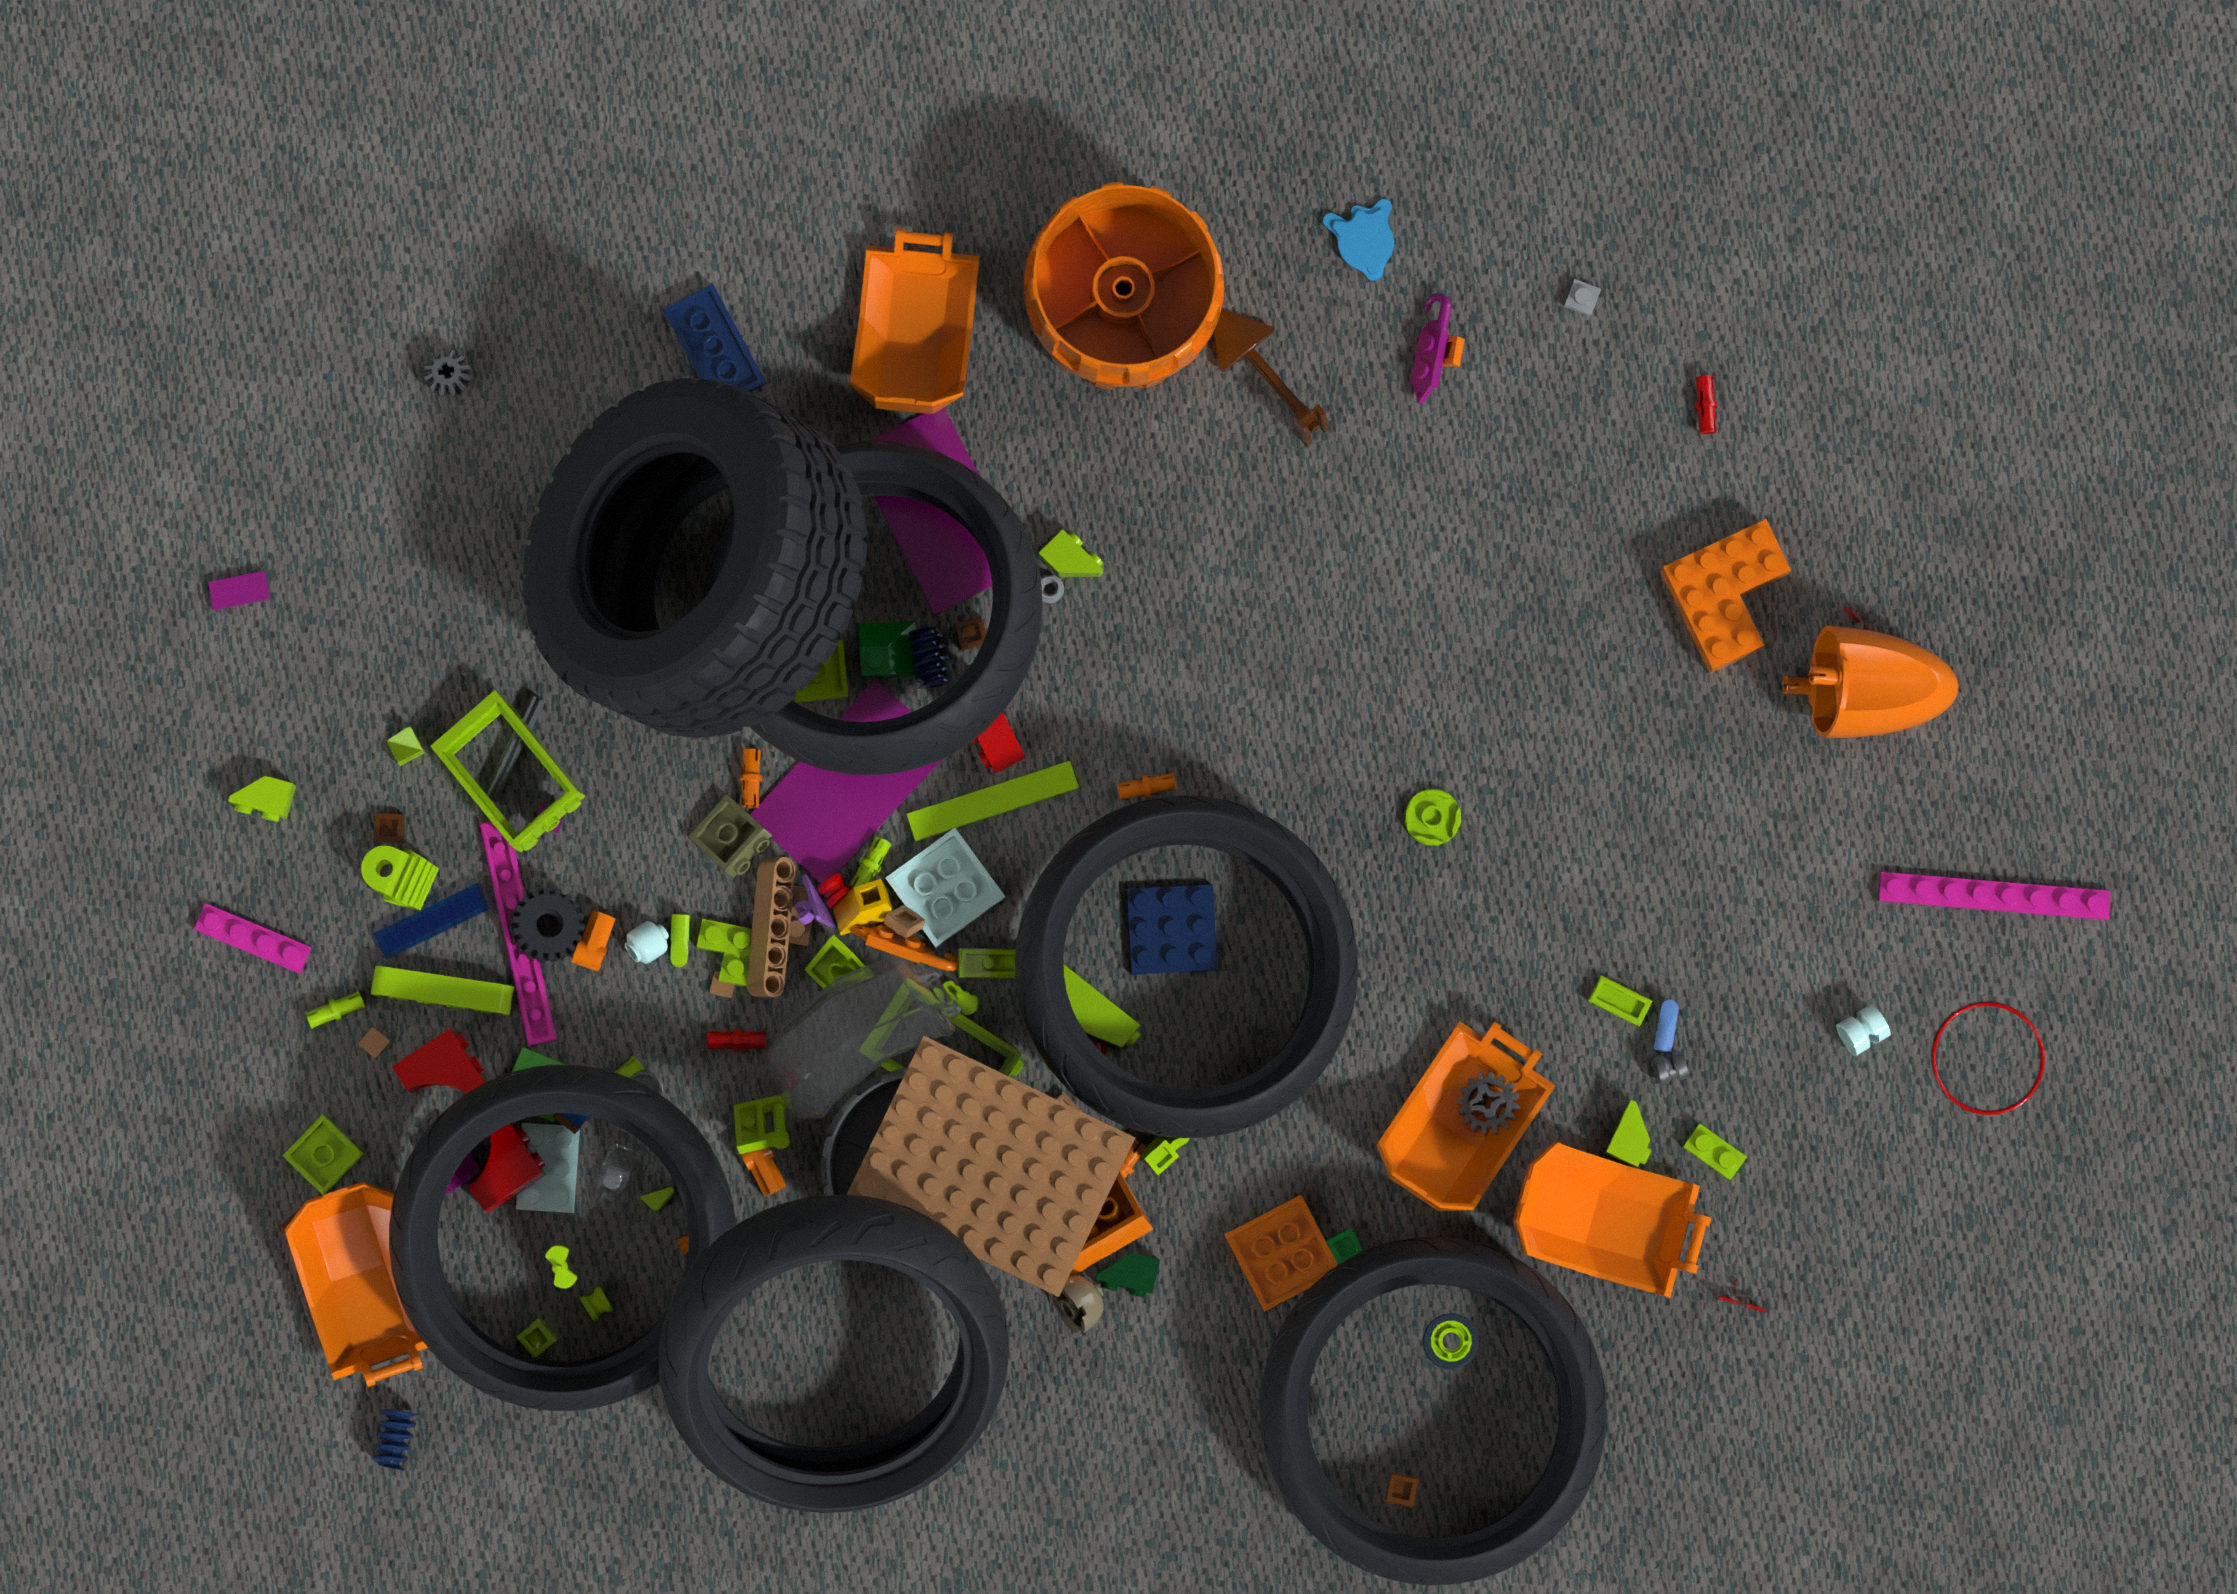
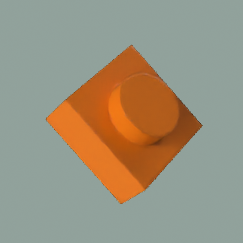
M1448 336L1442 367H1460L1465 339L1458 336Z

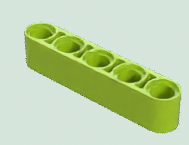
M375 966L370 995L378 997L380 995L388 996L392 999L405 1001L409 999L432 1005L442 1004L446 1005V1007L459 1009L469 1008L474 1009V1011L492 1014L496 1012L509 1016L514 987L491 982Z

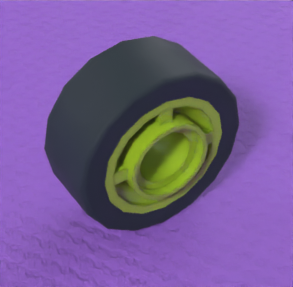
M1455 1313L1443 1314L1433 1319L1426 1327L1422 1338L1423 1350L1427 1358L1437 1367L1447 1370L1458 1369L1468 1364L1476 1355L1479 1346L1478 1332L1473 1323L1466 1317ZM1447 1333L1455 1334L1459 1340V1344L1454 1350H1449L1443 1345V1337Z

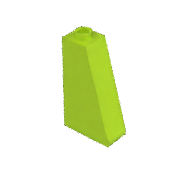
M1064 964V978L1071 1007L1086 1035L1119 1049H1123L1125 1045L1131 1048L1141 1035L1137 1032L1140 1024Z

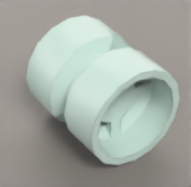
M1873 1004L1858 1011L1857 1018L1850 1016L1836 1025L1843 1044L1854 1056L1869 1049L1870 1042L1877 1044L1891 1035L1886 1020Z

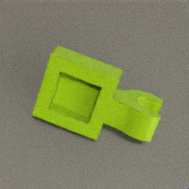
M1157 1136L1139 1155L1159 1175L1179 1157L1176 1150L1186 1144L1190 1138H1164L1163 1136Z

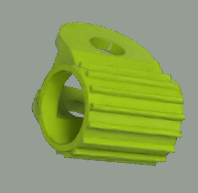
M386 845L371 849L365 855L361 865L363 879L373 890L383 895V901L421 910L439 870L438 867L406 847L401 851ZM391 864L393 866L392 873L387 877H381L382 867Z

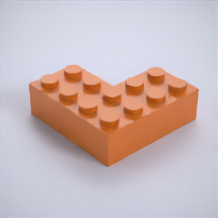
M1767 519L1663 566L1660 571L1710 674L1754 654L1764 647V643L1741 596L1787 576L1791 571Z

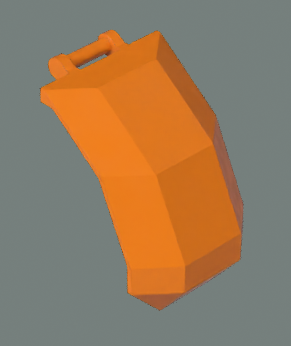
M896 228L894 248L867 245L860 313L849 385L876 409L934 414L964 394L980 256L953 254V233L945 232L944 235L907 232L905 228ZM904 243L943 246V253L904 250Z
M1461 1021L1458 1023L1377 1143V1148L1389 1179L1437 1211L1475 1209L1508 1156L1556 1086L1532 1070L1543 1053L1537 1049L1533 1051L1502 1030V1026L1495 1021L1484 1037ZM1493 1038L1527 1060L1525 1065L1491 1043ZM1493 1072L1496 1080L1503 1075L1506 1078L1505 1085L1512 1082L1515 1086L1511 1092L1519 1094L1520 1098L1514 1102L1519 1104L1520 1110H1513L1517 1120L1509 1119L1507 1121L1509 1125L1508 1130L1500 1126L1498 1135L1492 1129H1489L1488 1135L1484 1136L1481 1128L1475 1133L1471 1130L1472 1123L1467 1126L1463 1123L1462 1120L1465 1116H1460L1457 1111L1463 1105L1457 1102V1098L1464 1097L1460 1088L1465 1087L1468 1089L1470 1087L1468 1083L1469 1078L1476 1082L1478 1081V1073H1481L1486 1079L1489 1073ZM1490 1086V1089L1495 1093L1504 1092L1498 1087ZM1478 1091L1475 1092L1471 1100L1475 1099ZM1487 1099V1104L1485 1105V1108L1490 1109V1105L1493 1101L1491 1099ZM1506 1108L1502 1109L1501 1113L1499 1114V1117L1504 1113ZM1473 1115L1476 1119L1487 1122L1485 1116Z
M1554 1142L1527 1165L1512 1222L1525 1255L1593 1277L1670 1298L1678 1270L1697 1274L1699 1266L1696 1263L1706 1226L1709 1227L1711 1218L1693 1213L1700 1188L1696 1184L1626 1166ZM1691 1222L1695 1223L1684 1262L1679 1259L1688 1225Z
M365 1182L307 1200L285 1228V1234L333 1380L362 1371L366 1385L370 1387L376 1385V1381L411 1369H414V1371L423 1369L418 1351L428 1347L419 1337L405 1313L397 1293L391 1269L389 1222L395 1191ZM406 1354L410 1357L372 1371L370 1368L371 1366Z

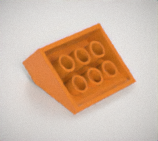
M1119 1171L1069 1276L1077 1275L1153 1230L1142 1206L1121 1171Z

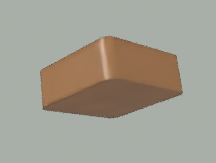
M715 971L710 993L731 999L735 985L719 982L720 972Z
M372 1027L361 1039L359 1046L372 1057L377 1058L390 1041Z

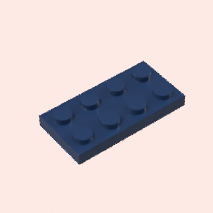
M713 284L663 309L667 320L699 378L724 381L748 392L766 385L763 375Z

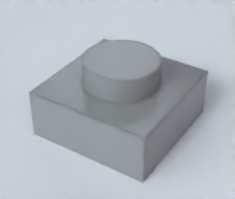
M1574 279L1564 307L1591 317L1601 289Z

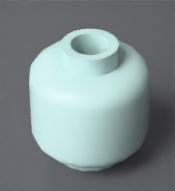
M646 921L627 934L625 948L635 962L641 961L644 964H648L667 951L668 945L666 940L669 939V935L661 924L656 926L654 923Z

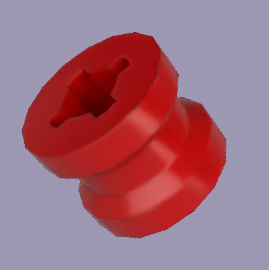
M837 873L822 882L817 887V891L820 895L826 897L828 907L834 908L851 891V888L845 886L842 875Z

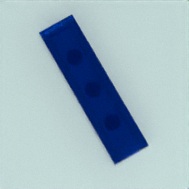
M476 883L374 933L386 960L491 909L479 884Z

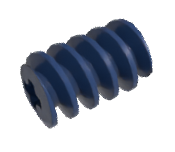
M925 627L908 632L910 638L916 639L910 643V648L918 650L912 654V659L920 661L913 666L914 671L922 672L915 677L916 682L923 684L917 689L940 687L952 681L949 677H943V673L949 671L950 667L941 665V662L948 659V655L939 654V651L946 648V644L937 642V640L945 636L944 633L936 632L937 627Z
M393 1408L384 1409L381 1413L388 1417V1420L379 1421V1425L386 1429V1431L376 1433V1436L383 1440V1443L374 1444L373 1446L381 1453L379 1455H372L371 1459L378 1463L379 1466L406 1471L404 1467L399 1465V1462L408 1461L409 1457L401 1452L411 1449V1446L404 1442V1439L413 1438L414 1434L407 1431V1428L415 1427L416 1423L409 1419V1417L417 1416L418 1414Z

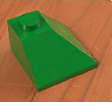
M916 621L859 624L862 680L916 677L918 675V672L914 671L913 667L918 661L912 659V654L917 650L910 648V643L916 639L910 638L908 632L916 629Z

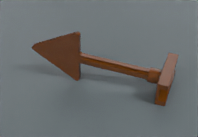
M1221 309L1214 330L1220 371L1225 372L1241 358L1246 357L1294 412L1300 439L1307 447L1312 444L1311 433L1318 430L1319 427L1325 433L1330 430L1326 412L1319 404L1312 410L1307 405L1304 406L1255 350L1256 346L1274 333V327Z

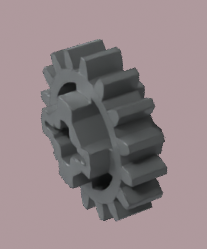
M1490 1072L1486 1079L1481 1073H1478V1081L1474 1082L1469 1078L1468 1083L1470 1087L1468 1089L1465 1087L1460 1088L1464 1097L1457 1098V1102L1463 1105V1107L1457 1111L1460 1116H1465L1462 1121L1466 1126L1472 1123L1471 1130L1476 1133L1481 1128L1483 1135L1487 1136L1489 1129H1492L1498 1135L1500 1126L1508 1130L1509 1125L1507 1121L1509 1119L1517 1120L1513 1110H1520V1106L1514 1101L1519 1099L1520 1096L1517 1092H1511L1515 1088L1512 1082L1505 1085L1506 1078L1503 1075L1496 1080L1493 1072ZM1490 1086L1498 1087L1504 1092L1495 1093L1490 1089ZM1478 1091L1475 1099L1471 1100L1475 1092ZM1487 1099H1491L1493 1101L1490 1105V1109L1485 1108V1105L1487 1104ZM1506 1108L1504 1113L1499 1117V1114L1501 1113L1502 1109ZM1473 1115H1483L1486 1117L1487 1122L1480 1121Z

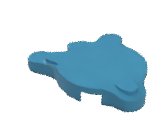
M1387 199L1379 200L1371 209L1358 205L1354 206L1351 209L1352 218L1350 220H1345L1334 213H1328L1322 221L1324 227L1335 235L1342 260L1352 268L1363 273L1370 281H1377L1383 276L1384 267L1394 249L1393 233L1388 224L1392 204Z

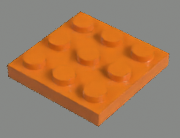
M1302 1195L1224 1234L1264 1312L1308 1290L1328 1271L1338 1265Z

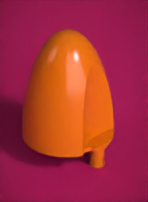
M1826 626L1819 633L1813 649L1808 677L1784 676L1782 684L1787 685V687H1782L1784 694H1807L1809 704L1812 706L1811 720L1813 727L1822 738L1876 736L1903 731L1921 725L1946 711L1956 699L1959 689L1958 680L1953 670L1931 651L1891 635L1840 626Z

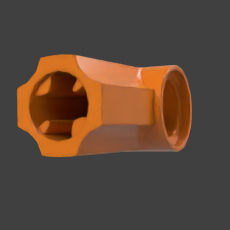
M592 911L583 938L577 944L571 963L599 972L616 918L601 912Z
M770 1147L741 1154L748 1170L752 1171L764 1197L786 1187L785 1180L773 1160L775 1157Z

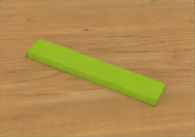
M1067 761L908 813L907 817L915 842L951 831L954 828L957 829L1077 790L1079 787L1071 762Z

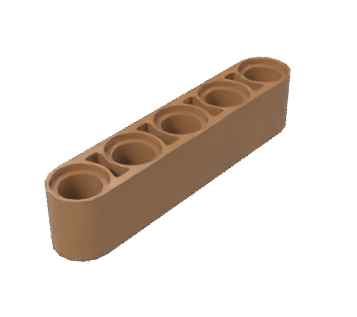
M787 857L765 858L758 866L747 975V989L754 997H777L781 995L785 986L795 881V865Z

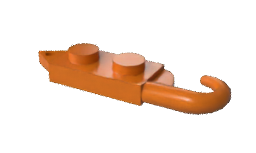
M852 925L850 932L866 941L865 945L944 971H956L959 968L957 956L950 953L944 954L947 959L935 956L934 952L926 947V943L921 942L916 936L911 935L905 938L885 925H872V927Z

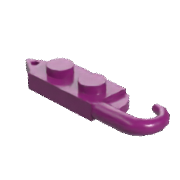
M1436 293L1430 296L1424 306V311L1428 312L1434 302H1440L1438 320L1428 322L1423 330H1420L1410 385L1414 387L1417 402L1420 404H1424L1432 390L1438 388L1449 336L1447 329L1451 314V302L1443 293Z

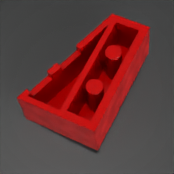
M1003 712L989 728L972 741L973 744L978 742L983 751L978 755L986 769L991 767L995 774L1026 758Z

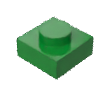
M1352 1228L1326 1241L1338 1265L1348 1258L1363 1252Z

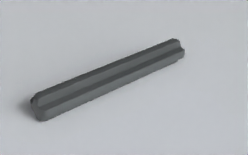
M533 695L529 697L521 714L522 719L531 730L544 706V701ZM515 730L485 790V793L494 802L499 800L526 744Z

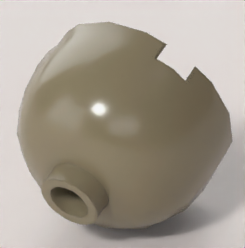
M1079 1275L1069 1276L1059 1297L1049 1293L1051 1303L1057 1301L1062 1312L1065 1314L1058 1315L1074 1333L1081 1331V1334L1086 1333L1099 1322L1103 1314V1291L1096 1282H1091L1085 1277Z

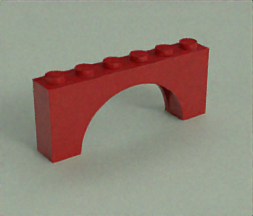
M450 1028L392 1066L402 1084L410 1093L430 1086H448L468 1093L487 1082L481 1073L485 1070L476 1055L471 1057L466 1050L470 1046L461 1032L456 1034ZM514 1123L508 1124L490 1134L491 1149L487 1165L479 1178L469 1186L478 1203L487 1213H490L547 1175L543 1170V1167L546 1166L543 1158L537 1151L532 1153L527 1145L531 1142L530 1138L522 1127L517 1129Z

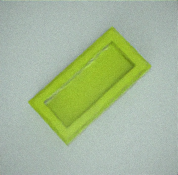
M1601 975L1588 1002L1640 1027L1652 1000Z

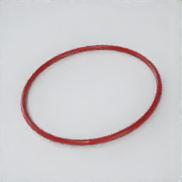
M1980 1002L1957 1010L1942 1024L1936 1034L1932 1047V1068L1941 1090L1957 1106L1976 1114L1997 1115L2021 1106L2036 1091L2044 1072V1046L2035 1026L2016 1009L2000 1003ZM1982 1006L2003 1008L2023 1019L2035 1034L2041 1054L2039 1075L2030 1092L2016 1104L1995 1111L1974 1109L1956 1100L1944 1087L1936 1066V1049L1940 1036L1946 1026L1962 1012Z

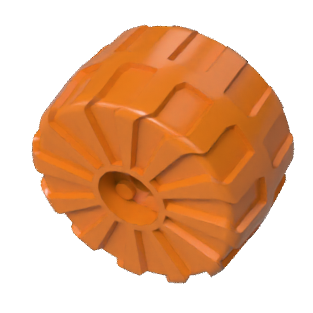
M1122 181L1102 184L1101 189L1089 192L1079 198L1076 196L1071 197L1058 207L1056 213L1038 233L1027 259L1024 275V300L1034 334L1051 355L1052 361L1066 373L1070 371L1079 377L1089 380L1094 387L1114 390L1115 387L1136 386L1148 388L1162 383L1167 377L1188 366L1197 357L1212 336L1221 313L1224 297L1223 267L1221 256L1218 254L1208 232V226L1196 211L1190 212L1181 203L1171 198L1170 192L1153 185L1150 188L1123 185ZM1125 283L1131 288V293L1121 296L1116 292L1115 288L1117 285Z

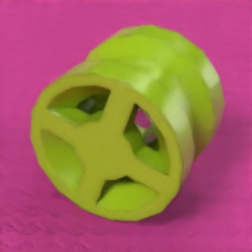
M600 1286L596 1287L591 1295L580 1297L581 1302L594 1322L598 1321L605 1312L611 1313L614 1311L613 1306Z

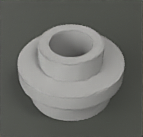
M1055 575L1041 577L1042 601L1045 603L1059 601L1064 593V585L1061 579ZM1052 584L1055 587V592L1047 594L1044 591L1046 585Z

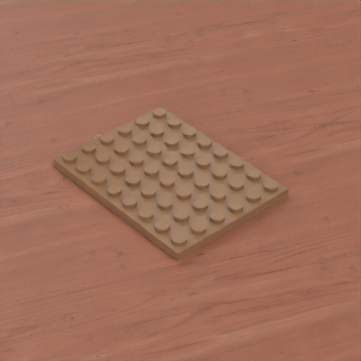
M923 1036L847 1195L888 1200L929 1216L961 1239L978 1259L1059 1297L1135 1137Z

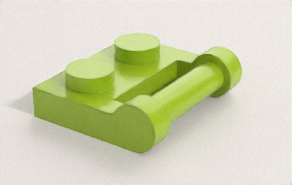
M777 1095L734 1105L736 1144L739 1154L769 1147L783 1149L789 1145V1134L785 1129L784 1111L787 1107L786 1099L783 1096ZM771 1111L773 1112L774 1132L766 1133L765 1113Z

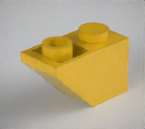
M881 879L854 887L833 908L840 935L850 933L852 925L868 927L885 921L886 914L893 911L889 894Z

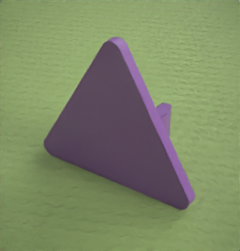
M806 874L803 875L802 879L809 900H802L794 905V908L800 914L797 916L803 925H806L816 917L819 922L831 928L837 927Z

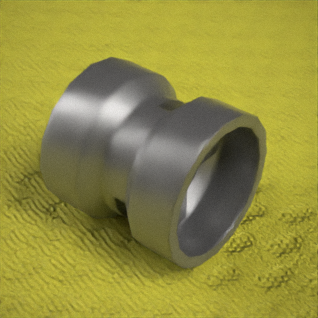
M1682 1051L1673 1052L1669 1057L1662 1055L1653 1057L1655 1072L1660 1085L1669 1083L1671 1079L1684 1080L1689 1078Z

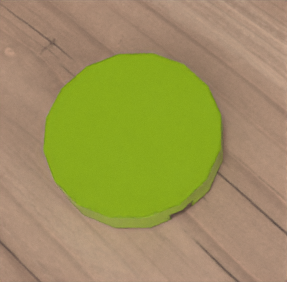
M1426 789L1417 793L1409 800L1404 812V823L1408 833L1417 842L1426 846H1439L1448 842L1456 835L1461 824V811L1457 802L1449 793L1440 789Z

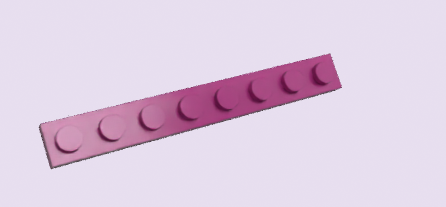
M1881 872L1878 901L2109 920L2111 891Z

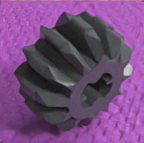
M441 349L439 350V359H436L433 355L429 356L433 365H424L423 369L430 374L425 375L423 378L426 383H431L429 386L431 392L439 389V396L444 397L447 389H449L451 396L456 397L454 388L458 387L463 392L466 390L461 381L471 382V376L465 373L469 372L472 368L470 364H463L466 360L463 354L456 358V351L451 349L448 357H446L444 350ZM446 367L454 371V373H450L452 377L446 379L444 375H440L444 373L443 369Z

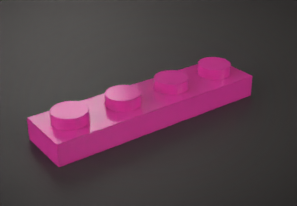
M206 903L194 928L195 931L301 974L312 949L305 944Z

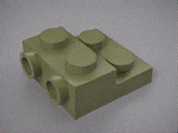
M726 794L689 835V838L734 878L737 874L742 875L749 869L751 864L749 860L756 853L760 854L768 848L770 844L768 839L772 834Z

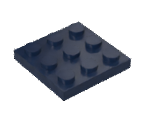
M1213 884L1127 889L1131 975L1218 971Z

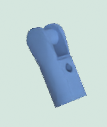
M1666 1000L1661 1006L1654 1051L1672 1052L1678 1016V1004L1674 1000Z

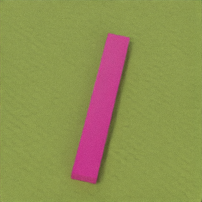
M491 821L479 823L528 1046L556 1041L557 1038L539 960L534 959L532 961L527 958L528 955L523 952L521 954L518 951L519 946L517 943L513 944V934L510 933L509 929L511 915L518 903L525 897L516 851Z

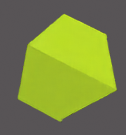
M835 935L830 937L805 968V971L824 990L829 985L875 977Z

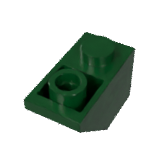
M1131 1253L1098 1273L1096 1281L1101 1282V1288L1117 1291L1118 1286L1128 1288L1129 1295L1145 1298L1146 1293H1153L1160 1259Z

